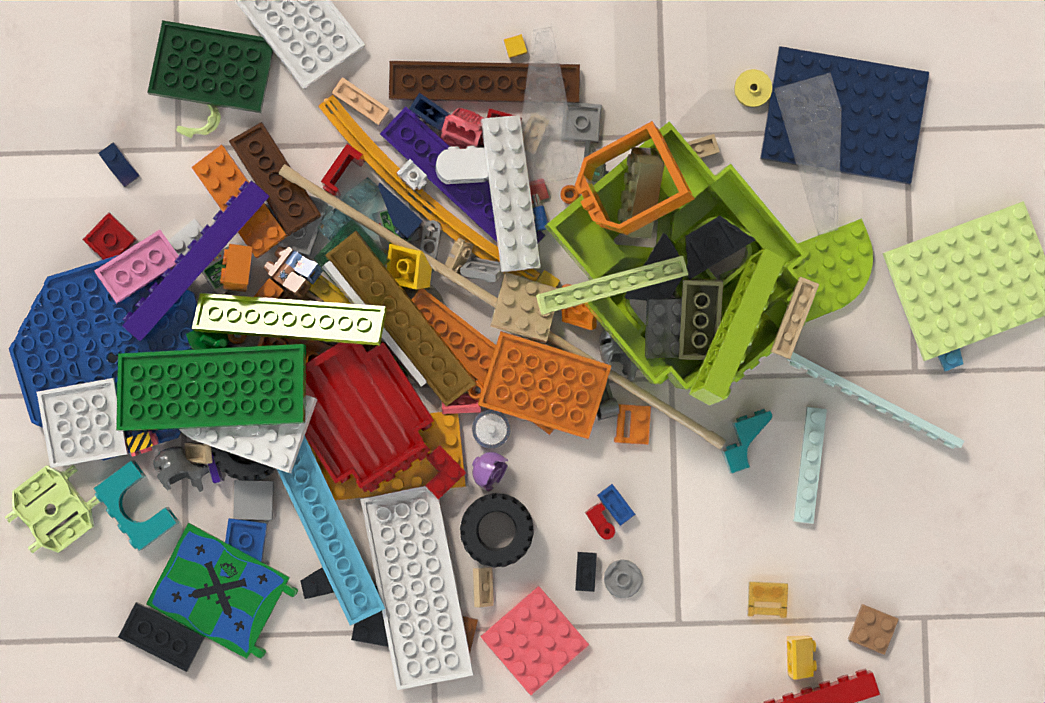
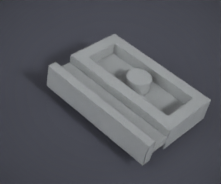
M472 257L471 261L466 262L460 268L462 276H467L470 279H483L487 282H496L504 274V272H501L500 262Z

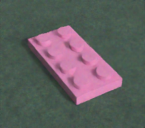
M158 230L94 272L117 304L160 277L167 268L172 269L176 265L174 261L178 254L162 231Z

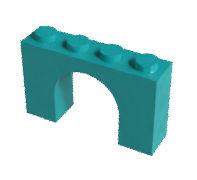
M134 460L128 462L93 489L96 491V498L107 506L106 511L111 518L115 517L119 524L117 526L120 531L129 536L130 539L128 541L131 546L140 551L180 521L169 507L163 508L144 522L135 521L125 513L123 508L125 493L130 487L146 476Z

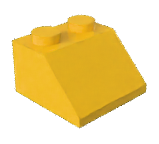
M389 244L387 270L398 284L412 289L430 287L432 268L424 252Z
M786 636L788 676L793 680L814 677V671L817 670L816 660H813V652H816L815 640H812L811 636Z

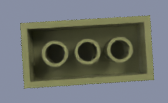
M632 147L631 154H628L627 165L629 167L628 172L624 174L625 189L621 192L622 206L618 210V220L621 223L658 203L665 165L655 148ZM654 221L627 236L651 238Z

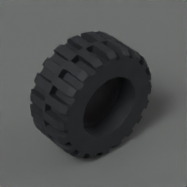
M211 446L215 463H218L219 469L227 473V476L241 481L260 480L274 473L276 469L256 461H241L233 453Z
M492 493L478 498L467 508L460 524V537L464 549L472 559L484 566L487 565L493 568L506 567L516 563L530 548L534 535L533 521L525 505L518 499L507 494ZM489 513H505L514 522V538L503 548L489 547L480 538V522Z

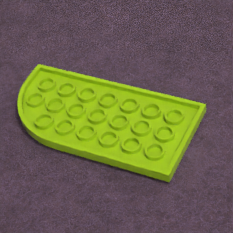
M862 218L798 243L808 256L804 258V264L793 270L799 277L819 284L805 323L845 307L862 292L869 280L873 265L872 244ZM734 269L720 274L719 276L721 280L724 279Z

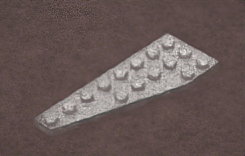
M552 26L534 29L532 35L521 121L529 186L578 177L580 171V163Z
M831 73L775 88V94L818 236L838 230L841 106Z

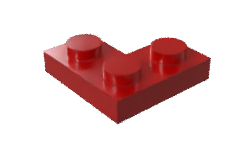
M441 445L426 458L439 473L425 487L439 500L466 472Z

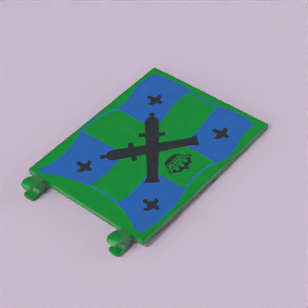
M188 523L146 605L246 659L250 653L261 659L265 656L266 650L256 646L255 643L282 592L290 597H294L297 595L298 589L287 584L290 577ZM221 568L229 577L220 576Z

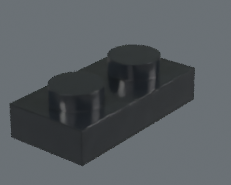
M577 551L575 591L595 592L597 553Z

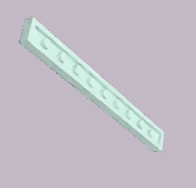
M794 352L791 359H786L790 361L789 365L794 368L800 369L802 367L808 370V375L814 378L819 376L825 379V384L831 387L837 385L842 388L841 392L849 396L852 394L858 396V400L866 405L869 403L875 405V409L885 414L887 411L893 414V419L901 423L903 420L910 423L909 427L919 432L922 429L927 432L926 436L934 440L939 438L945 441L944 445L951 449L955 447L961 448L964 440Z

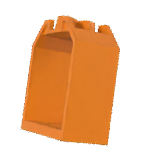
M653 121L586 156L583 159L575 183L578 193L582 194L584 198L580 202L583 208L588 211L592 221L602 228L625 235L642 228L695 199L659 128ZM652 138L679 193L621 224L611 222L591 182L595 169L629 151L632 147H636Z

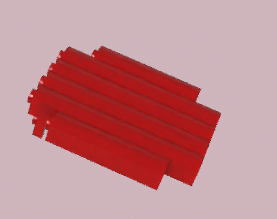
M339 342L306 363V395L316 398L317 402L309 421L305 438L335 484L339 481L341 484L351 478L350 474H353L358 487L362 488L364 493L368 490L371 493L380 487L379 483L382 481L389 482L394 479L396 472L400 470L404 472L413 466L411 463L415 460L422 461L429 456L430 448L419 433V430L425 431L433 426L431 422L434 419L384 342L368 352L363 344Z

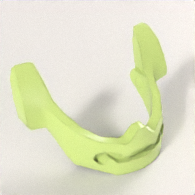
M206 104L211 110V116H208V124L206 126L196 129L177 126L176 131L189 138H192L194 134L208 135L216 130L220 123L221 115L218 107Z

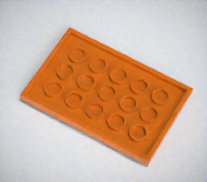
M500 331L478 405L589 439L612 365Z

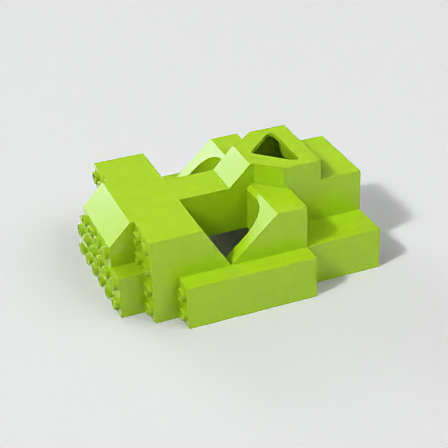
M669 121L659 130L695 199L658 218L656 244L663 233L667 234L678 254L683 256L687 267L685 236L718 216L723 217L729 223L755 238L754 242L745 246V254L741 263L722 279L721 320L750 256L766 248L785 259L783 264L784 271L775 282L777 287L768 298L769 305L767 309L761 314V324L754 330V340L750 346H747L745 351L747 354L746 358L737 369L739 374L735 382H738L745 376L744 372L747 369L752 370L760 363L759 359L761 357H767L772 353L770 352L799 279L798 274L793 269H797L804 264V258L808 255L732 164L727 165L714 175ZM652 138L639 146L641 148H655L662 159ZM627 157L593 185L611 222L621 224L618 220V210L622 206L621 192L625 189L624 174L628 172L629 167L627 165ZM666 165L664 166L658 203L679 193ZM582 195L545 225V228L587 276L589 281L642 267L654 248L616 244L614 239L620 233L602 228L592 221L588 211L583 208L580 202L584 200ZM707 269L692 279L717 278ZM688 275L681 279L673 292L675 298H682L683 280H689ZM626 292L584 303L651 384H662L669 379L676 388L691 390L704 360L679 359V357L646 358V325L634 312L630 305V299L623 298Z

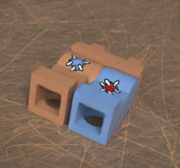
M279 246L274 254L279 258L275 264L268 261L263 268L274 282L302 300L311 288L308 282L314 284L323 270L316 262L310 261L290 247L286 249Z

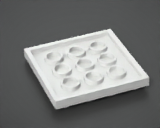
M115 378L37 392L50 468L128 454L125 432L116 430L117 388Z

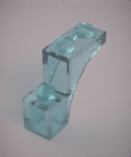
M367 177L348 191L341 201L360 212L380 193V190L375 182ZM334 208L324 217L317 229L332 241L343 232L352 221V218Z

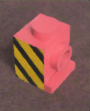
M152 430L126 438L132 457L139 455L138 451L141 454L152 451V446L159 444L157 435L153 434Z

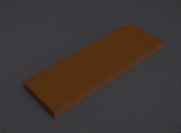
M262 122L229 140L230 145L253 181L269 195L266 201L288 236L321 217L320 212L306 190L279 175L284 164L288 167L290 165Z

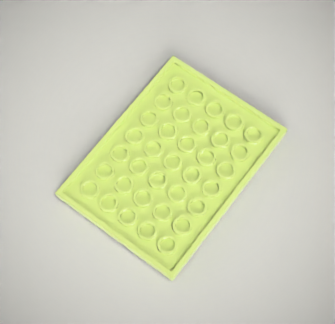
M1024 201L882 253L923 361L1045 316V255Z

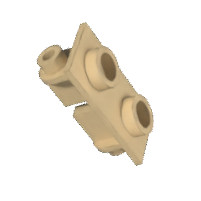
M458 238L450 252L455 255V258L448 256L445 266L461 275L460 268L470 257L474 244L466 243L465 240Z

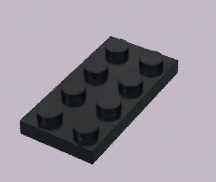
M135 602L118 638L188 672L205 636Z

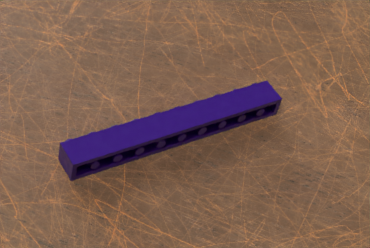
M252 180L249 183L245 181L240 186L239 190L241 192L237 197L233 195L226 202L228 207L223 212L219 210L213 217L215 221L212 225L209 226L207 224L201 230L202 236L198 240L193 239L187 246L188 252L185 255L181 253L175 259L176 265L172 270L167 268L161 275L163 280L159 284L155 282L148 290L150 294L147 298L142 297L135 305L138 308L133 313L129 311L122 319L124 321L122 327L139 341L147 335L269 198V195Z

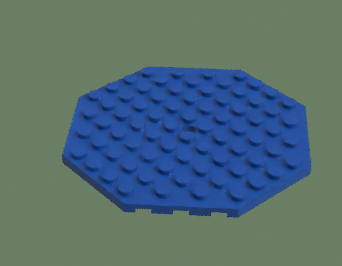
M117 256L48 276L43 283L44 285L40 293L36 296L27 317L21 324L16 338L9 347L31 423L43 428L37 392L111 378H115L117 388L118 360L115 363H111L108 360V355L111 351L118 355L121 353L193 350L186 334L193 331L192 325L197 308L195 293L187 289L147 335L139 341L132 334L119 327L123 325L124 321L122 319L129 311L133 313L138 308L135 306L142 297L147 298L150 294L148 291L155 282L159 284L163 280L161 276L117 304L94 272ZM117 329L119 339L124 341L118 346L121 350L119 353L108 348L115 341L112 333ZM120 331L130 337L128 339L121 338ZM111 335L112 342L106 345L103 340ZM179 429L152 430V433L157 435L159 444L177 439L182 433ZM151 430L124 432L125 437L129 438ZM127 443L128 453H131ZM115 457L104 458L101 460L105 461Z

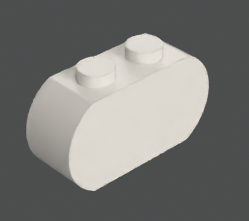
M472 145L468 146L467 149H460L454 146L442 151L436 162L438 178L445 184L487 181L489 177L485 148Z

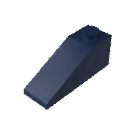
M379 183L378 188L393 226L396 228L394 232L400 238L404 239L406 237L409 240L424 224L423 220L383 184Z

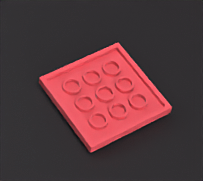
M537 586L480 636L530 695L589 645L540 586Z

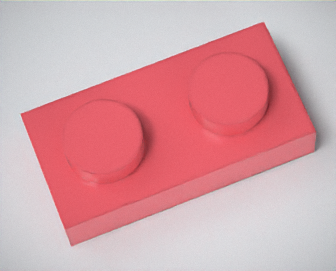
M464 393L448 406H445L442 402V414L481 412V406L478 405L479 399H473L468 393Z

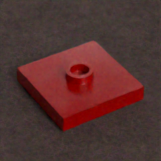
M108 212L82 240L104 260L122 254L130 248L137 238Z

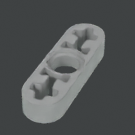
M431 220L424 225L420 250L437 260L442 226L438 221ZM432 224H435V228H438L432 237H436V241L433 239L426 240V236H431V231L428 230V227L432 226ZM428 242L434 244L435 249L432 253H427L424 249L425 244Z

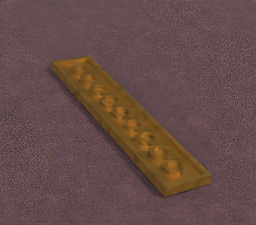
M357 231L325 255L365 305L386 307L384 329L424 377L445 406H448L477 383Z

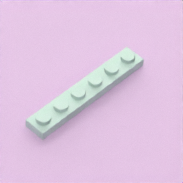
M807 407L793 519L795 522L814 523L827 409Z

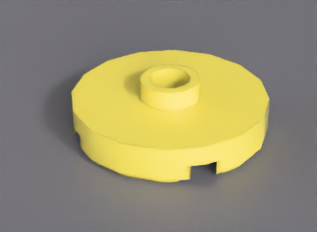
M756 69L746 70L736 79L734 93L737 100L744 106L760 107L771 96L772 82L763 71ZM755 85L757 87V90L752 91L750 89V86Z

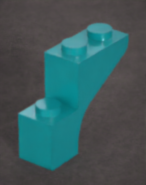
M764 408L754 412L755 416L748 418L747 415L736 418L737 422L733 423V427L740 445L737 446L734 443L726 446V450L722 451L729 473L732 474L750 467L747 458L748 447L772 419L771 411L766 412Z

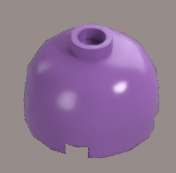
M488 452L480 457H476L472 463V474L475 483L488 492L494 489L492 487L494 482L499 483L507 470L508 465L505 462L508 459L495 452Z

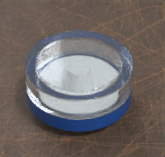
M486 410L474 419L472 434L479 445L485 448H497L502 446L509 438L510 423L501 412Z

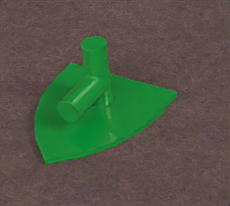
M193 330L186 334L193 350L227 348L229 342L228 335L223 333L196 332Z

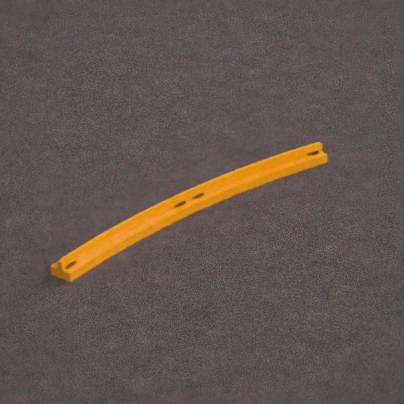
M331 95L328 99L325 98L324 102L318 105L346 141L363 154L365 161L418 212L429 221H438L442 226V231L453 240L457 241L458 238H461L466 243L474 244L472 253L478 258L500 262L499 250L496 245L459 220L423 189L419 190L417 188L416 192H414L397 176L400 168L362 130L334 95ZM326 106L332 110L333 114L330 113ZM408 193L413 195L417 199V201L410 197ZM424 205V206H425L426 208H428L432 213L430 214V213H429L427 210H425L422 206ZM534 269L507 272L520 277L524 276L532 281H537L541 274Z

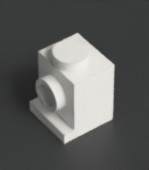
M411 159L397 172V176L413 191L417 188L421 190L427 183V175ZM416 173L417 177L415 179L410 178V174Z

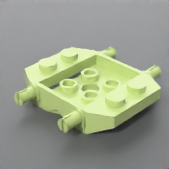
M74 465L62 472L55 468H50V466H45L12 491L13 511L5 516V519H8L7 521L11 523L15 518L20 517L29 527L36 538V542L28 547L31 553H34L40 547L60 553L94 527L92 508L100 501L95 496L88 502H85L68 480L70 476L78 471ZM51 488L48 492H46L44 495L38 498L41 494H43L45 491ZM49 504H53L56 507V512L53 515L47 513L46 508ZM76 511L78 512L77 515H75L72 519H70L68 522H66L64 525L58 528L51 535H47L48 532H50L52 529H54L56 526H58L60 523L66 520L73 513H75Z

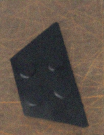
M721 216L704 224L685 236L688 278L692 279L754 242L755 238L746 234Z
M662 234L643 266L680 257L667 234ZM683 277L628 291L623 298L647 301L649 298H670Z

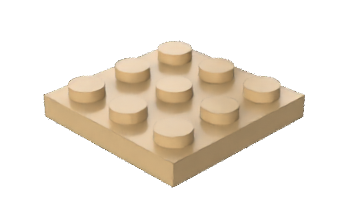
M505 272L490 327L546 343L554 312L541 315L536 295L558 288Z

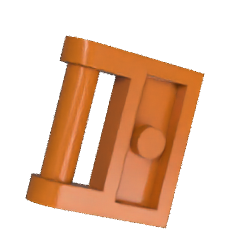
M618 404L619 414L617 415V431L614 442L648 445L651 406ZM625 411H631L629 438L624 437Z

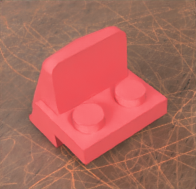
M457 108L451 115L446 116L441 131V139L446 144L453 147L457 146L460 149H467L468 146L472 145L477 147L483 134L481 119L484 118L473 111Z

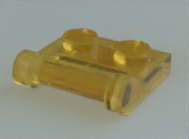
M749 581L747 616L773 615L786 618L788 583ZM776 602L780 603V608L754 607V603Z

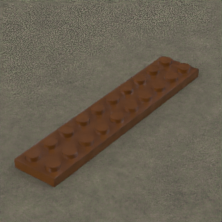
M389 61V100H415L417 95L421 93L431 101L579 103L580 64Z

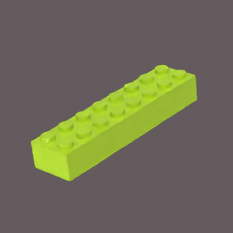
M766 248L749 257L689 395L709 406L728 398L731 392L730 385L739 374L737 369L746 358L747 354L745 351L747 346H750L754 340V330L761 324V314L769 305L768 298L777 287L775 282L784 271V258Z

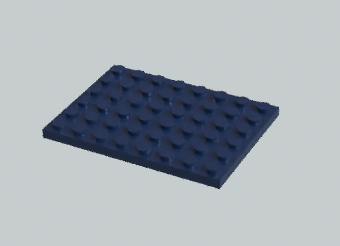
M779 46L760 159L910 185L929 72Z

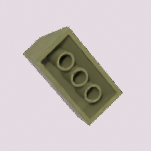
M721 279L683 280L679 359H705L721 323L723 281Z

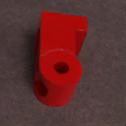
M599 502L585 511V514L598 534L603 539L609 540L615 535V527L605 519L602 514L605 507Z

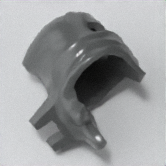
M604 330L599 338L601 345L599 350L602 361L605 364L620 362L623 365L622 373L628 376L629 381H633L638 369L637 366L610 334Z
M175 446L159 452L153 461L155 470L160 472L157 478L167 491L171 489V484L184 478L190 479L192 486L197 487L199 492L203 491L201 480L204 475L209 473V469L203 463L192 465L186 458L183 447Z

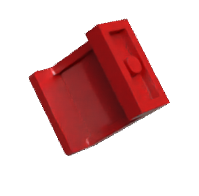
M349 144L345 145L321 180L325 191L340 198L341 193L335 187V184L351 161L362 167L365 158L361 152Z

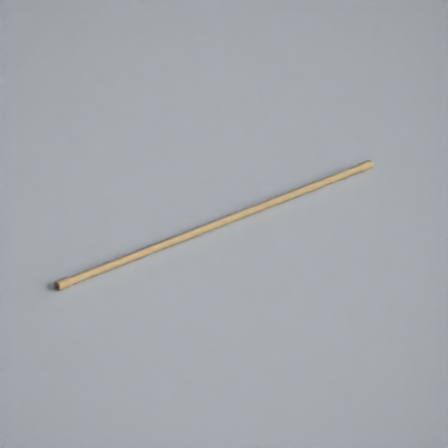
M284 164L281 168L279 175L292 183H296L390 243L420 250L307 180ZM424 253L433 270L495 308L497 297ZM549 331L547 341L558 348L596 360ZM610 370L608 379L700 435L719 449L723 447L726 439L706 429L614 370Z

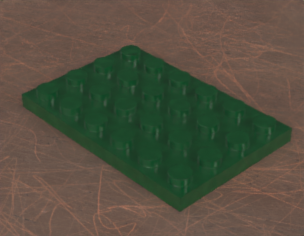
M162 20L147 93L153 96L261 113L273 49L261 36Z

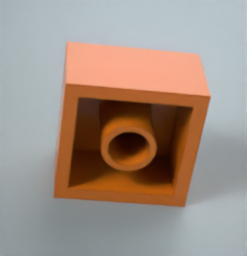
M229 244L228 249H224L222 265H226V268H222L220 283L224 284L223 289L246 292L253 247Z

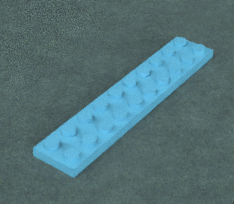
M304 435L292 472L288 473L279 469L277 471L351 626L384 610L385 607Z

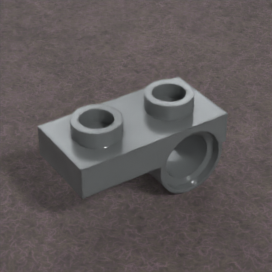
M608 379L597 411L598 421L619 414V405L612 395Z

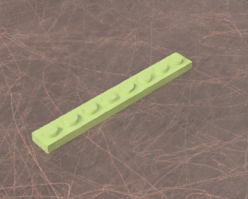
M680 256L536 295L541 315L684 277L689 274L684 258Z

